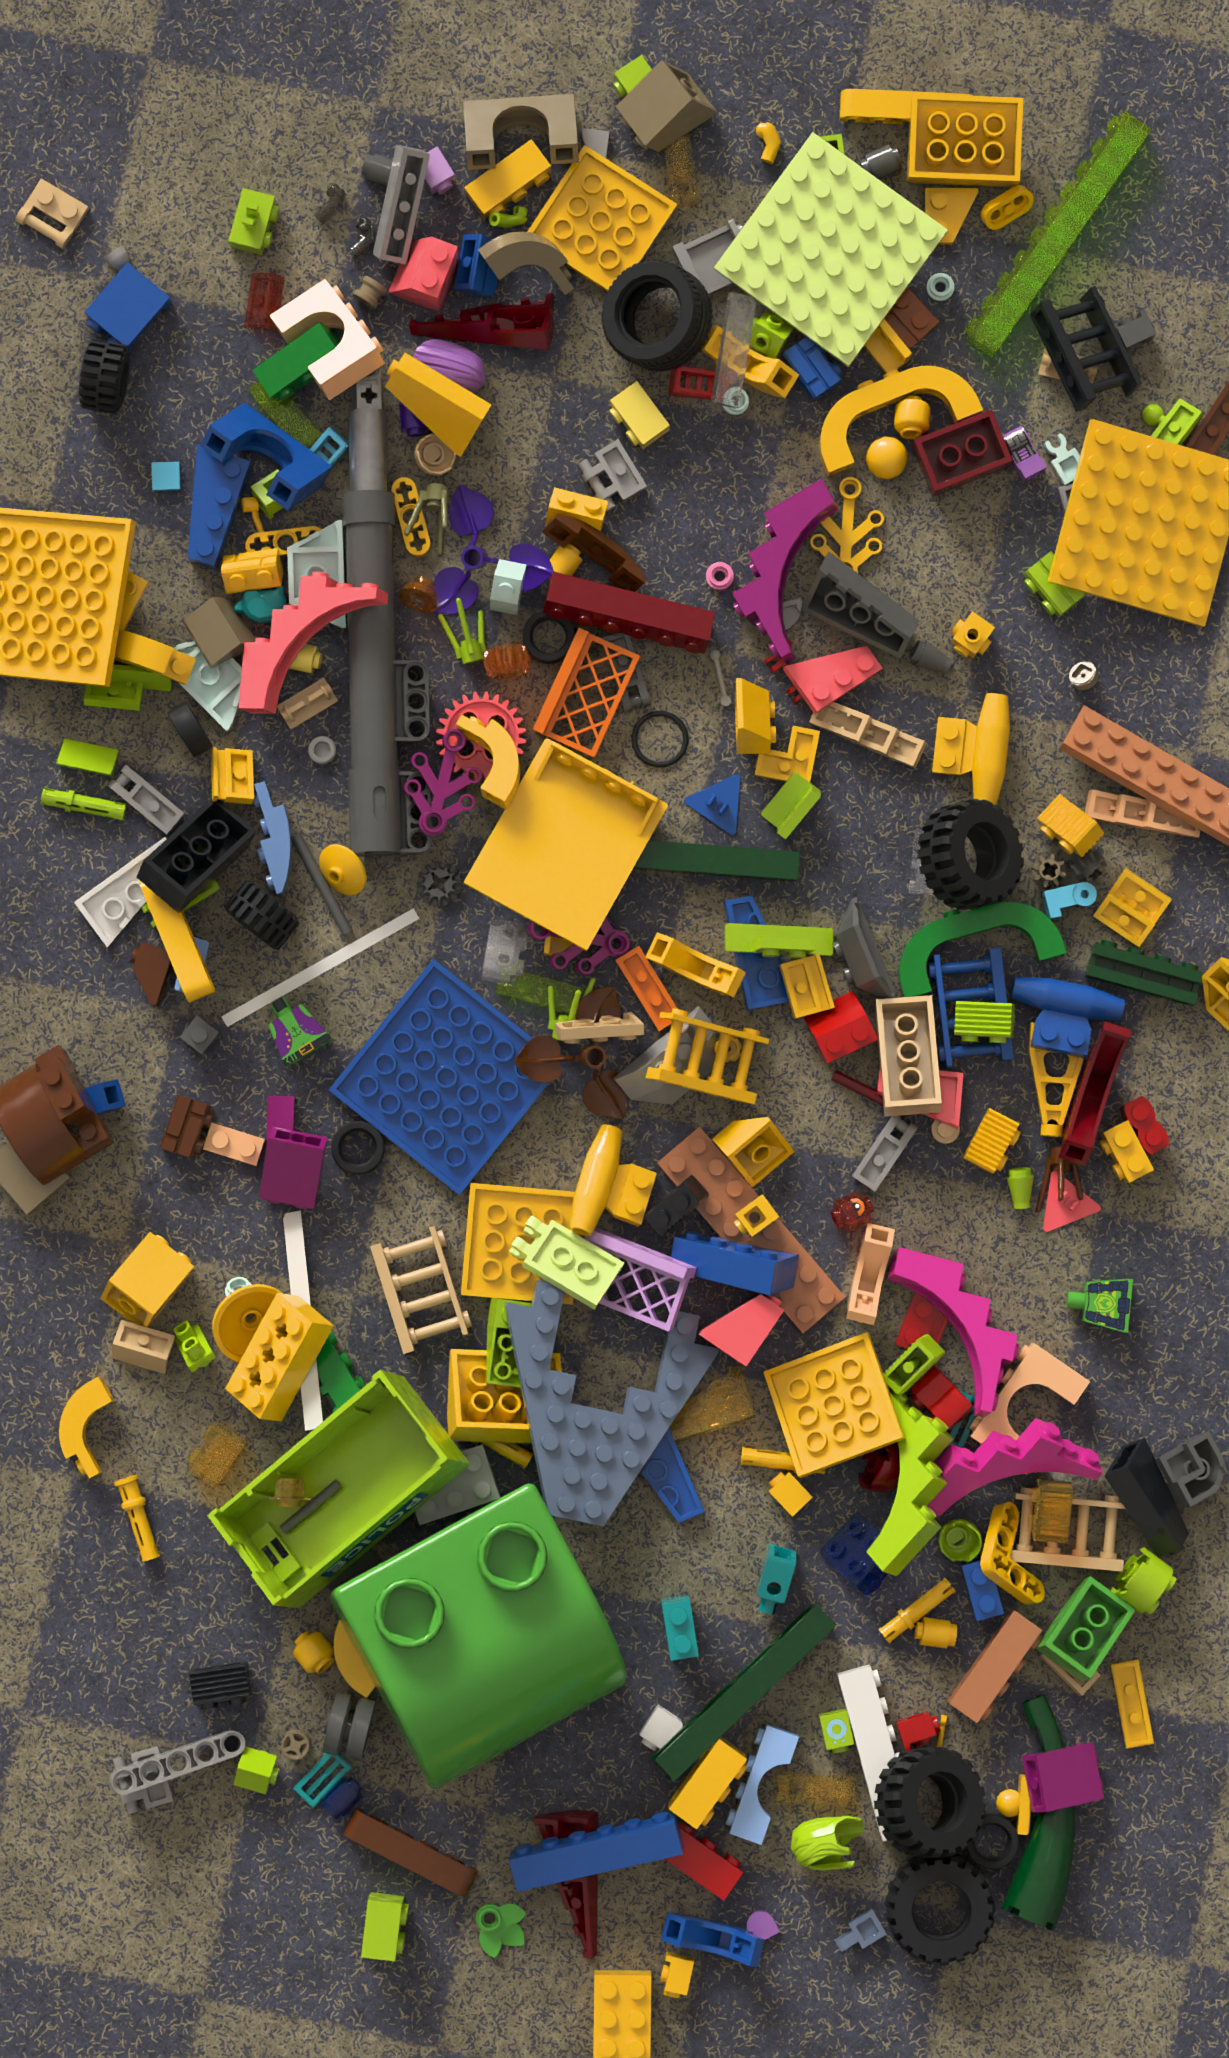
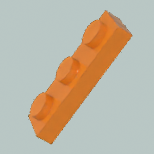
M640 946L616 959L617 965L658 1032L672 1025L671 1020L659 1018L660 1012L671 1013L672 1008H678L650 962L645 958V954Z

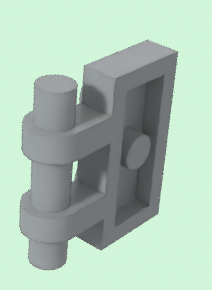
M619 439L595 453L599 464L592 467L588 459L578 464L583 472L581 476L586 483L589 482L596 493L594 497L608 501L606 512L616 507L611 499L616 493L625 502L647 488L646 483ZM603 472L606 473L612 483L607 488L604 487L598 477Z
M159 1745L132 1753L131 1758L133 1763L161 1754ZM123 1756L113 1759L115 1770L126 1766ZM154 1764L146 1765L143 1769L144 1778L147 1780L154 1779L158 1772L157 1767ZM122 1773L116 1778L119 1780L121 1790L126 1789L130 1785L131 1781L128 1774ZM169 1780L127 1795H120L122 1804L126 1805L128 1814L139 1811L136 1802L139 1799H144L146 1809L175 1800Z

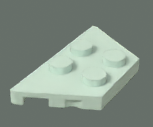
M337 520L324 529L287 547L289 604L295 606L299 604L301 576H312V572H323L329 574L328 577L338 583H345L342 520ZM346 614L330 623L340 628H346Z
M194 641L176 645L174 647L175 650L196 658L187 685L179 684L228 733L231 730L239 706L242 667L231 658L210 668Z

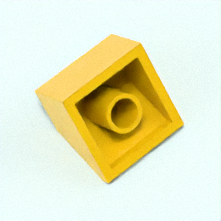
M736 678L735 722L737 754L770 753L771 743H776V726H770V718H775V701H769L768 690L742 678Z

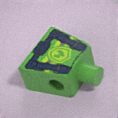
M1133 1279L1085 1282L1084 1293L1068 1291L1066 1308L1081 1309V1321L1128 1333Z

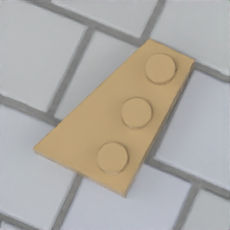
M633 1012L623 1013V1019L606 1015L601 1016L599 1022L596 1023L591 1019L555 1023V1034L560 1040H564V1043L569 1044L579 1043L581 1039L591 1038L594 1042L608 1041V1037L618 1036L621 1040L636 1039V1035H644V1023Z

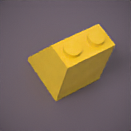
M149 1232L109 1279L100 1299L129 1322L149 1328L189 1277L194 1265L191 1264L190 1259L185 1254L177 1253L169 1247L168 1242L163 1237L155 1236Z

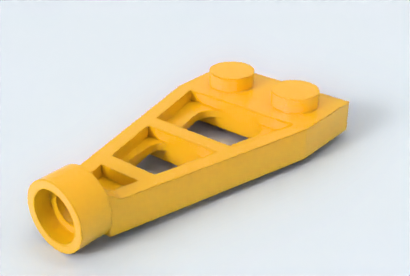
M1031 1022L1028 1052L1041 1116L1040 1136L1063 1137V1123L1084 1058L1067 1055L1069 1057V1064L1066 1073L1062 1077L1049 1076L1045 1070L1044 1056L1046 1053L1056 1052L1030 1047L1034 1029V1022ZM1053 1083L1064 1086L1062 1102L1059 1105L1047 1103L1046 1084ZM1049 1120L1057 1121V1125L1047 1123Z

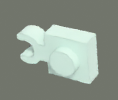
M1060 433L1057 435L1060 447H1052L1049 441L1045 442L1044 447L1049 454L1056 457L1050 464L1063 486L1074 481L1080 455L1076 448L1067 451L1066 438Z

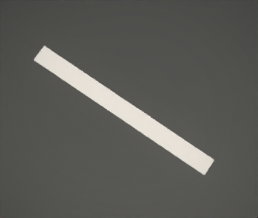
M414 908L223 1015V1021L227 1027L418 920L417 913Z
M301 1210L286 1213L283 1218L291 1295L301 1297L311 1306ZM316 1360L301 1385L305 1431L315 1429L323 1422Z

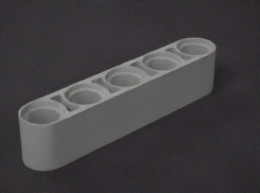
M228 1730L129 1764L112 1772L109 1778L110 1787L118 1794L127 1795L236 1757L243 1752L245 1739L239 1732ZM234 1735L238 1739V1747L234 1751L229 1752L224 1747V1741L228 1736ZM202 1745H208L211 1749V1756L206 1761H201L197 1756V1751ZM180 1754L183 1756L185 1763L180 1770L175 1771L170 1766V1760L174 1755ZM148 1764H154L157 1767V1775L152 1780H147L143 1776V1769ZM126 1773L129 1775L131 1782L126 1789L121 1790L117 1788L115 1781L118 1775Z

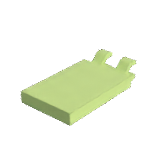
M530 1216L523 1232L527 1236L535 1238V1240L530 1245L522 1238L516 1237L511 1244L512 1248L509 1254L518 1259H525L522 1267L595 1310L623 1268L624 1262L554 1220H551L547 1226L536 1217Z

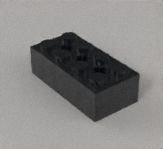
M211 798L143 860L136 878L177 913H180L249 848L256 830L221 800L212 801Z

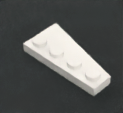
M166 837L74 902L106 947L112 943L145 904L146 899L139 884L140 880L136 877L143 860L167 839Z

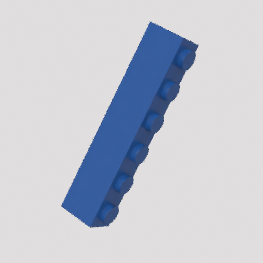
M660 1812L646 1820L634 1818L626 1821L624 1825L615 1827L611 1824L603 1825L597 1828V1831L589 1833L577 1831L570 1834L567 1838L558 1839L557 1837H550L536 1845H530L529 1843L520 1844L514 1847V1850H511L509 1863L517 1892L683 1855L684 1842L677 1815L675 1813Z

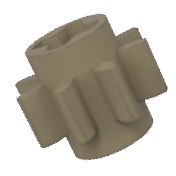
M1051 854L1048 860H1045L1040 855L1038 857L1040 865L1031 866L1032 870L1037 871V876L1034 877L1033 882L1040 879L1043 882V889L1047 887L1049 882H1052L1057 887L1059 882L1056 878L1066 876V873L1060 871V867L1065 862L1060 861L1057 863L1054 860V854ZM1045 864L1048 868L1052 866L1055 868V871L1052 873L1053 878L1050 875H1043L1042 871L1045 869Z

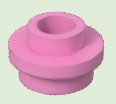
M716 562L707 569L706 581L711 588L724 590L733 582L734 573L728 564ZM716 572H723L725 579L717 581L714 575Z

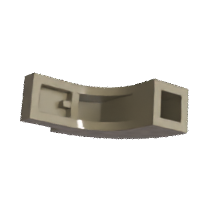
M511 232L492 239L478 249L499 280L514 269L531 264L546 269L565 295L574 289L568 281L572 278V275L564 265L568 260L553 242L541 235L531 232Z

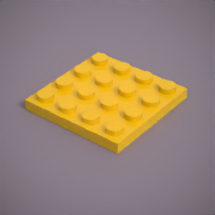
M584 145L578 154L579 163L571 164L527 232L549 239L568 260L564 265L608 292L609 287L613 284L612 282L617 279L618 275H621V272L643 260L677 208V203Z
M471 1183L461 1295L532 1301L536 1281L545 1280L522 1267L525 1259H518L509 1254L512 1248L511 1244L516 1237L522 1238L530 1245L533 1243L535 1238L529 1237L523 1232L530 1216L536 1217L547 1226L551 1220H554L570 1230L575 1192ZM564 1292L562 1304L573 1305L574 1297Z
M868 1332L764 1371L765 1379L799 1478L905 1439L871 1336Z

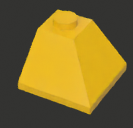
M768 1117L732 1121L712 1138L720 1151L752 1188L795 1152Z

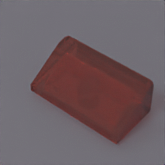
M252 273L244 327L277 332V328L270 315L281 307L284 277L276 273Z

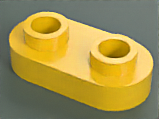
M1022 185L1010 188L985 204L981 211L982 222L992 230L1004 227L1030 210L1034 202L1033 194Z

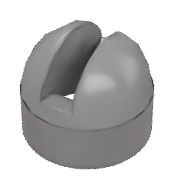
M123 246L116 248L105 258L108 264L117 270H121L127 262H130L129 254Z

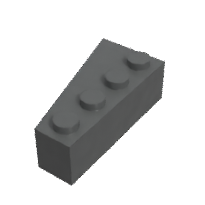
M830 552L827 553L801 608V611L900 659L919 622L916 617Z

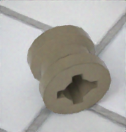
M364 276L361 280V287L355 289L353 296L364 305L376 310L378 300L386 295L387 289L376 280Z
M292 1730L282 1740V1752L289 1759H301L306 1756L310 1749V1738L302 1730Z

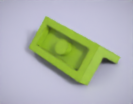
M793 772L763 809L761 815L777 827V833L787 839L821 797V791L799 773Z

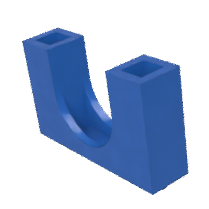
M245 402L210 424L200 447L221 462L242 450H253L271 457L281 466L282 470L276 473L266 495L288 511L322 488L332 468L330 464Z

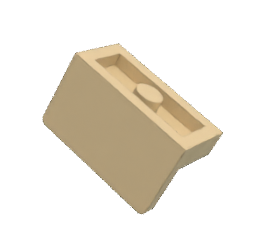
M121 1320L112 1345V1358L165 1374L175 1335Z

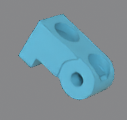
M1081 882L1044 891L1041 893L1046 916L1053 920L1062 916L1061 909L1073 906L1078 908L1090 906L1097 897L1095 887L1088 882Z

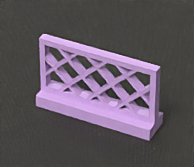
M595 1228L591 1236H585V1240L607 1253L615 1255L617 1259L622 1258L626 1260L631 1270L620 1277L617 1275L611 1284L616 1283L622 1298L613 1302L605 1294L600 1304L671 1332L689 1280L694 1278L697 1267L600 1228ZM647 1268L652 1271L655 1282L644 1287L638 1272ZM633 1275L639 1290L627 1295L621 1280ZM672 1278L679 1281L680 1284L677 1293L669 1297L663 1282ZM658 1285L663 1300L652 1305L646 1290ZM641 1293L647 1308L638 1312L633 1310L629 1298ZM664 1303L669 1311L666 1323L658 1320L654 1308Z

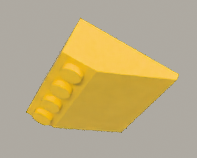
M912 93L907 183L1011 188L1017 186L1020 182L1023 98Z
M451 1349L447 1402V1423L450 1438L453 1441L532 1443L521 1388L486 1383L487 1350ZM552 1353L550 1370L562 1372L560 1353Z

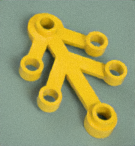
M846 477L839 485V494L844 499L842 529L830 517L820 523L839 544L840 558L827 545L826 537L822 534L813 535L810 540V546L814 551L820 552L824 558L828 552L832 553L858 573V567L872 555H877L881 552L882 543L878 538H870L866 542L865 548L852 558L851 548L873 528L880 527L884 522V515L878 510L871 511L867 519L853 530L855 499L861 493V483L854 477ZM847 485H852L855 488V492L849 495L845 492L844 488ZM877 514L880 516L881 521L878 524H874L871 522L870 517ZM821 538L824 544L822 547H816L813 544V540ZM869 543H878L879 549L871 551L868 547Z

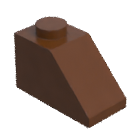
M141 942L139 948H134L130 963L134 964L132 969L150 1004L159 1007L172 963L165 949Z

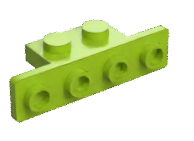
M113 664L110 687L86 685L84 705L140 711L143 689L171 691L172 680L133 665Z
M735 923L725 925L726 952L762 953L763 957H779V954H787L789 958L794 959L806 958V955H833L832 928Z

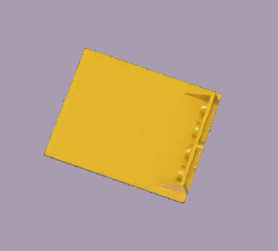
M545 739L521 780L515 797L507 810H504L463 884L587 951L668 805L633 785L634 781L629 783L550 739Z

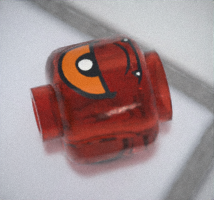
M852 1192L835 1200L833 1209L830 1210L832 1220L837 1229H843L847 1233L856 1231L870 1223V1213L874 1212L870 1199L867 1196L863 1198L858 1192Z

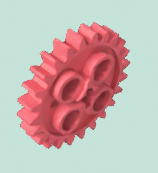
M485 691L483 699H479L477 692H474L473 700L470 701L464 694L462 695L463 704L460 705L457 701H452L455 710L452 711L446 708L445 713L448 719H439V722L445 728L437 729L436 733L443 736L447 731L457 729L456 723L461 715L475 716L485 724V728L491 719L500 718L505 723L504 729L515 744L517 754H524L518 748V745L526 744L525 739L519 738V735L526 733L525 728H518V725L523 722V718H514L518 709L508 710L509 700L507 699L500 704L498 694L493 700H489L487 691ZM450 736L448 743L451 746H456L458 740L456 737ZM466 738V742L471 743L474 750L468 756H463L458 751L456 752L453 773L457 774L461 770L465 773L468 768L477 767L481 770L486 780L492 769L493 759L486 756V749ZM442 739L436 741L438 746H443ZM445 748L439 752L440 756H444ZM471 770L468 773V777L470 774H474V780H477V772Z

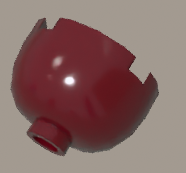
M898 1442L863 1455L862 1460L869 1459L864 1473H858L859 1484L862 1488L872 1492L886 1493L892 1492L898 1487L900 1474Z

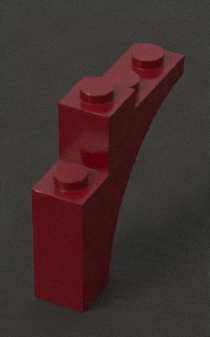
M1104 1022L1092 1051L1090 1050L1083 1066L1078 1090L1068 1113L1058 1158L1086 1166L1094 1147L1113 1080L1132 1030Z

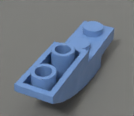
M263 781L254 784L256 792H254V804L256 809L262 808L264 818L260 819L264 835L270 834L271 838L261 840L262 848L257 849L262 865L267 864L270 875L266 876L270 892L276 891L279 897L284 895L289 880L292 861V836L285 805L273 806L267 784Z

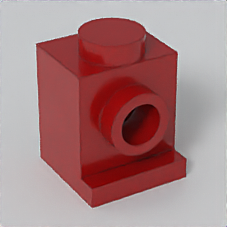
M928 1711L895 1721L905 1750H911V1743H915V1746L930 1743L932 1741L931 1737L941 1732L936 1716L931 1717Z

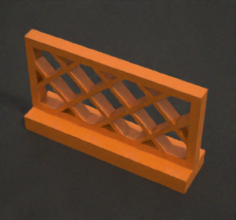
M578 628L533 727L534 732L595 758L641 656ZM595 642L604 646L607 657L592 662L588 653L592 643ZM608 649H611L617 653L610 655ZM624 655L633 659L628 670L620 673L616 672L612 661L613 658ZM587 657L589 664L583 665L584 660ZM609 660L614 675L598 680L593 666ZM591 668L596 682L580 688L577 680L579 671ZM625 675L623 682L621 684L619 677ZM616 679L619 686L618 693L606 699L600 684ZM575 682L577 689L571 691ZM598 686L602 701L587 706L582 691ZM579 693L584 707L569 713L565 702L569 696ZM614 700L611 708L609 709L607 703ZM604 704L608 715L604 721L594 724L589 710ZM564 708V711H565L566 714L563 715V716H560V713H561L562 709ZM586 711L591 726L575 731L571 716ZM568 719L573 733L563 737L552 733L556 722ZM602 726L598 735L596 728ZM593 729L596 741L592 750L581 746L577 735ZM571 737H575L576 743L568 739Z

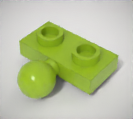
M1179 398L1166 416H1164L1163 409L1157 404L1147 405L1142 411V419L1147 425H1159L1151 435L1152 437L1178 445L1183 444L1203 418L1202 411Z

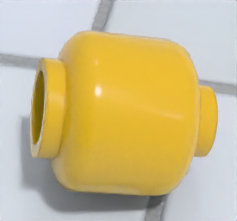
M914 395L907 396L904 400L899 401L895 405L894 429L906 439L921 437L930 427V406L925 401H922L919 396Z
M304 1632L295 1640L296 1647L293 1651V1656L307 1673L316 1672L321 1674L334 1663V1647L321 1632H313L311 1634Z

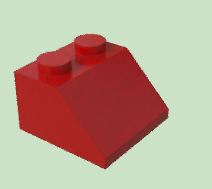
M853 991L834 999L835 1008L803 1017L826 1065L878 1041L868 1016Z

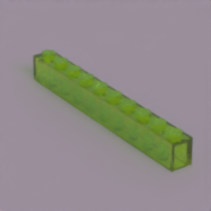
M1124 110L1120 117L1114 115L1106 127L1109 133L1103 140L1099 137L1090 150L1093 153L1091 159L1088 162L1085 160L1081 162L1074 173L1078 176L1073 184L1068 182L1059 194L1063 199L1057 207L1053 204L1043 217L1046 223L1042 229L1038 227L1034 229L1027 240L1031 243L1026 251L1021 249L1012 261L1015 265L1014 269L1010 274L1006 271L996 284L1000 289L995 296L988 295L980 307L984 311L979 319L974 316L965 328V331L968 332L965 340L993 359L1149 136L1152 129Z

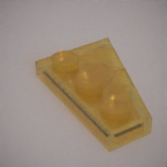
M739 1363L732 1367L731 1371L711 1382L710 1386L697 1395H693L686 1401L670 1425L675 1443L756 1418Z

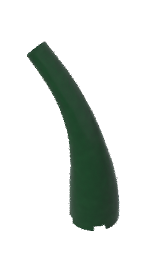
M1045 1694L1036 1696L1034 1700L1024 1701L1022 1703L1030 1727H1035L1042 1753L1065 1748L1061 1732ZM1074 1806L1050 1812H1039L1001 1909L1052 1931H1054L1062 1912L1069 1885L1075 1836Z

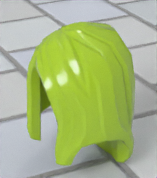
M841 1816L816 1818L802 1822L792 1833L791 1850L797 1862L804 1868L813 1870L853 1868L855 1861L843 1862L842 1856L851 1854V1849L845 1847V1845L851 1839L861 1836L863 1833V1819Z

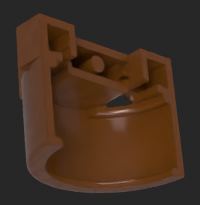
M60 1045L35 1059L36 1064L0 1085V1127L20 1160L42 1185H46L115 1143L103 1119L98 1116L77 1076L78 1072L69 1055ZM67 1125L78 1128L79 1133L77 1137L74 1136Z

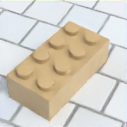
M932 995L876 999L875 1014L884 1117L941 1113L942 1100Z

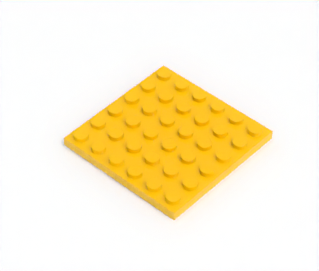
M1089 420L1047 582L1205 627L1229 537V460L1102 421Z
M0 508V676L110 687L136 521L124 518Z

